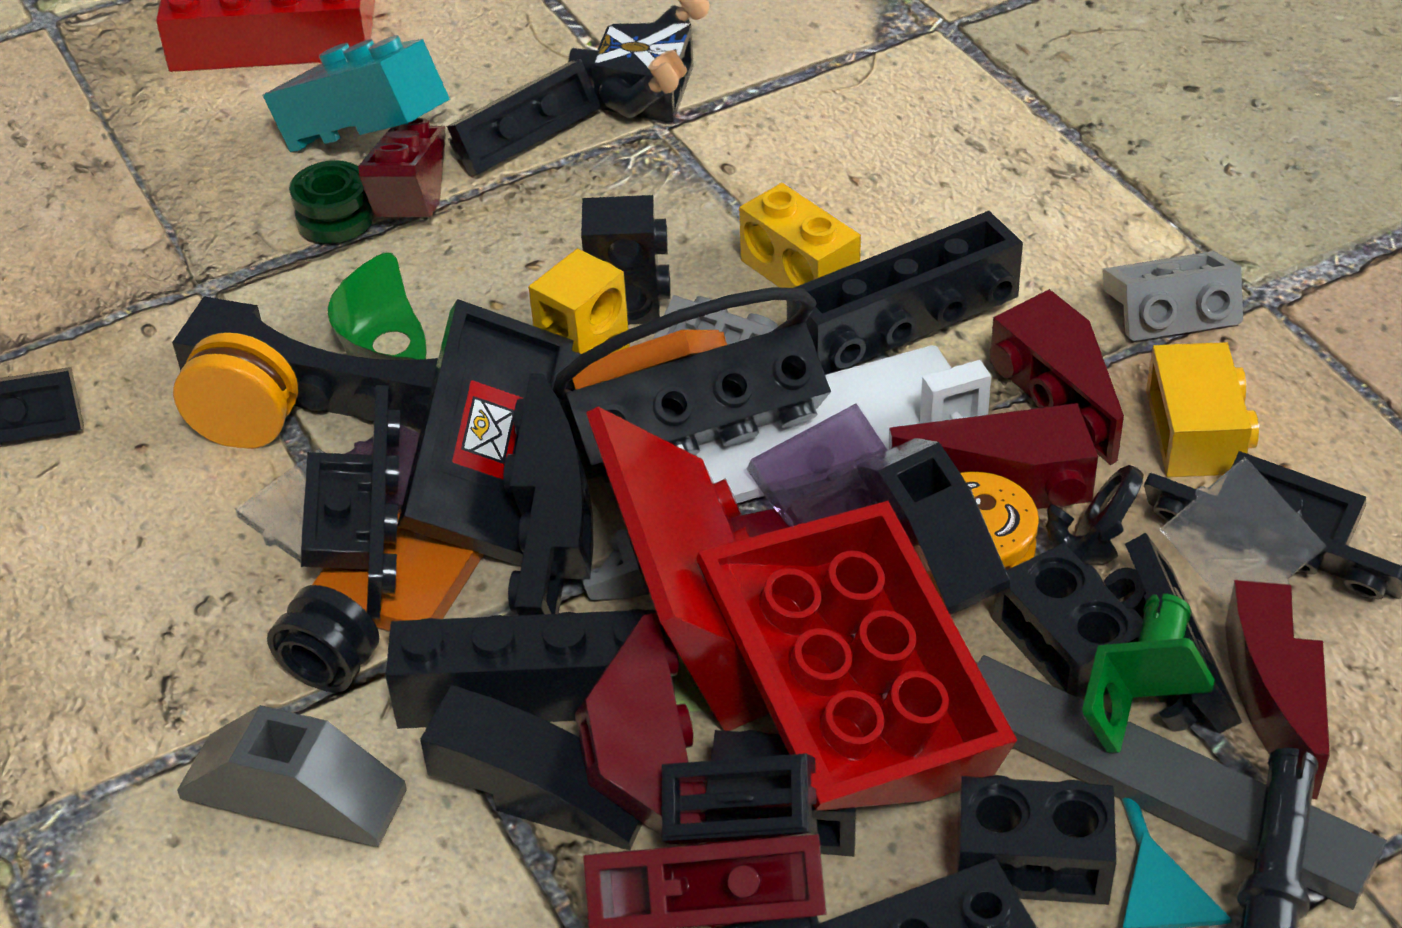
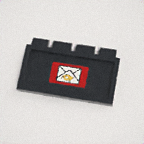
M459 299L456 300L449 312L397 524L398 527L518 566L522 565L524 552L521 551L519 544V524L522 515L513 493L506 492L503 478L505 459L508 454H515L518 441L514 429L515 405L518 399L526 398L530 373L543 374L553 389L557 374L582 355L572 351L574 340ZM573 379L568 381L566 389L576 390ZM558 398L560 404L562 405L563 400Z

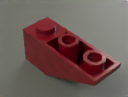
M1050 289L993 317L990 363L1001 376L1009 378L1029 395L1039 408L1078 403L1097 454L1110 465L1116 463L1119 455L1124 414L1090 321Z

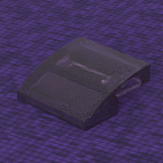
M855 403L752 458L746 469L785 523L791 527L877 504L860 477L857 465L889 450H887L861 409Z

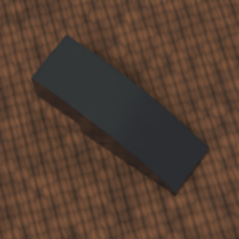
M451 685L420 738L428 775L492 793L497 812L625 850H631L643 824L589 786L579 736L497 699Z

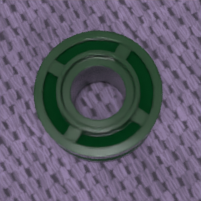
M339 160L323 161L302 169L291 180L289 191L295 208L297 227L299 232L307 239L319 243L344 242L361 235L373 222L374 213L360 180L359 167L357 165Z

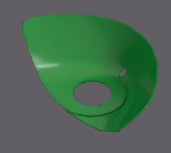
M393 253L379 254L353 271L331 295L327 308L329 322L349 356L387 360L426 359L425 334L406 296L398 260ZM388 332L404 333L410 339L407 349L395 355L376 352L373 348V343L376 338Z

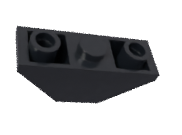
M915 438L857 465L860 477L877 504L889 501L950 615L1011 587L1008 574L972 490L939 442Z

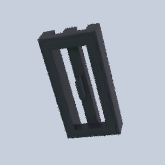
M805 753L662 764V841L669 844H687L817 834V820L812 818V804H816V788L811 786V773H816L815 757ZM791 775V788L680 795V783ZM792 806V817L681 824L680 813Z

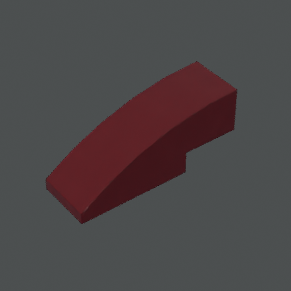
M1234 580L1225 630L1228 659L1238 695L1254 731L1269 755L1270 752L1279 748L1299 749L1296 768H1301L1302 758L1306 752L1312 754L1317 759L1319 765L1315 775L1312 799H1318L1330 756L1323 641L1294 638L1291 585Z

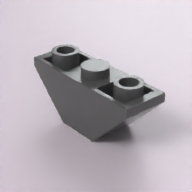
M262 705L211 733L177 789L180 799L374 847H379L407 790L405 780L328 721Z

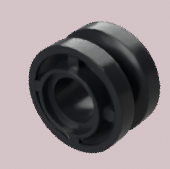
M310 585L299 590L288 605L287 613L281 615L267 634V643L277 662L299 681L326 692H341L346 690L358 675L360 664L366 662L379 644L380 637L373 619L354 600L332 588Z

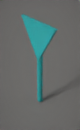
M1129 798L1121 799L1139 847L1122 928H1190L1231 923L1233 919L1151 838L1140 806Z

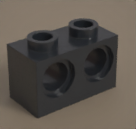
M653 195L582 198V249L584 252L602 261L609 262L616 268L624 271L628 325L644 324L659 318L660 300L671 299L669 264L658 265V255L668 254L666 218L655 219Z
M1063 543L1006 570L1011 587L995 594L993 621L1051 686L1084 700L1098 645L1138 642L1143 620L1134 609L1125 607L1104 585L1101 576L1092 565L1083 563ZM1107 687L1105 688L1104 695L1109 693Z
M1001 775L987 777L962 776L958 816L957 872L996 858L1020 899L1109 905L1117 863L1114 785L1087 784L1079 780H1065L1061 782L1018 780ZM990 830L1002 831L1003 833L992 832ZM1067 835H1073V836H1077V837H1080V838L1070 837V836H1067Z

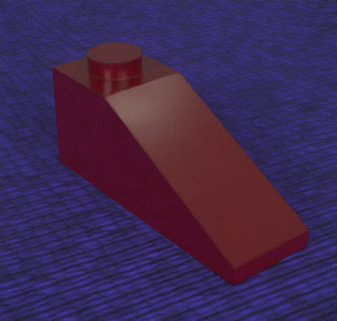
M1078 403L889 427V450L915 438L939 442L960 473L986 472L1007 478L1019 485L1030 495L1037 509L1048 508L1050 504L1056 507L1092 502L1098 454Z
M819 834L583 855L589 928H683L827 915Z

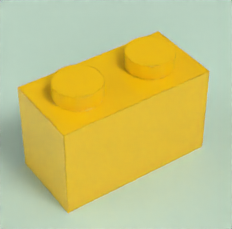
M1228 342L1153 345L1146 392L1166 477L1228 475L1238 452L1247 453L1248 448H1256L1259 439L1257 414L1255 410H1247L1245 405L1246 376L1244 369L1234 366Z

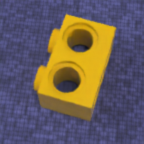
M784 183L776 185L739 207L741 261L778 287L794 288L861 261V234Z
M578 248L528 286L533 326L574 340L572 351L583 354L628 330L624 271ZM630 343L616 351L630 347Z

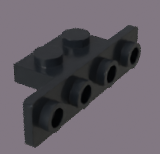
M376 385L372 455L307 452L301 541V567L368 569L367 613L372 619H380L381 595H395L397 554L383 553L384 543H396L398 504L385 503V494L398 495L399 456L386 455L387 447L399 448L400 410L388 409L389 386Z
M1241 451L1238 452L1218 497L1154 473H1149L1144 483L1147 500L1154 507V513L1170 523L1187 527L1193 521L1216 530L1215 535L1220 540L1233 547L1252 550L1254 545L1275 552L1279 554L1278 558L1283 564L1302 573L1314 575L1320 569L1343 578V583L1347 588L1368 598L1383 599L1385 594L1396 599L1402 598L1401 565L1349 546L1365 510L1366 496Z

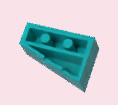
M399 35L391 36L375 44L373 39H368L349 47L348 43L334 46L319 55L321 64L263 94V98L290 152L302 150L306 145L320 137L324 144L335 142L341 138L338 130L347 127H356L359 135L407 124L450 100L424 40L418 39L401 42Z

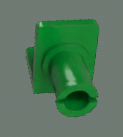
M1163 594L1160 613H1157L1160 601L1157 595H1152L1146 600L1138 642L1098 645L1083 703V715L1108 753H1119L1121 751L1133 697L1205 693L1213 690L1215 680L1193 641L1184 638L1186 626L1191 616V609L1187 602L1178 596ZM1106 687L1112 702L1110 722L1104 710L1103 698Z

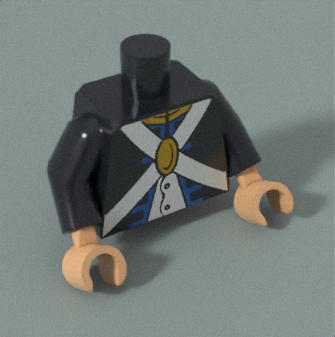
M678 0L682 6H671L655 22L612 24L607 26L598 50L572 48L568 62L578 59L582 60L589 79L593 81V88L601 105L600 109L617 112L627 118L637 116L674 123L693 69L692 28L689 18L699 20L705 17L709 11V1Z

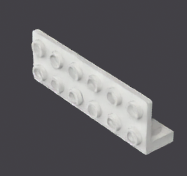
M937 346L923 347L825 375L831 393L816 409L818 415L805 423L789 428H782L780 421L758 427L759 434L735 445L724 446L721 439L698 445L700 452L695 456L703 459L714 483L726 478L737 503L857 469L858 464L889 450V427L988 415L991 374L981 360L951 368ZM682 444L677 445L681 449L685 450Z

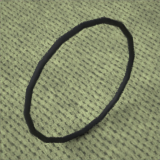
M770 287L731 294L676 310L624 331L583 353L557 374L553 391L557 398L564 400L565 394L571 392V390L566 389L568 381L587 366L631 342L676 324L728 308L765 301L792 300L802 303L798 312L773 330L775 331L805 322L815 308L816 300L803 288Z

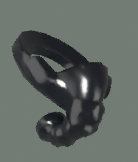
M1132 465L1122 467L1104 483L1088 506L1080 521L1076 535H1072L1068 531V527L1072 524L1074 518L1062 509L1050 504L1046 510L1048 518L1046 529L1049 540L1055 546L1065 543L1083 563L1107 564L1117 558L1118 553L1110 540L1124 531L1121 522L1140 490L1144 474Z

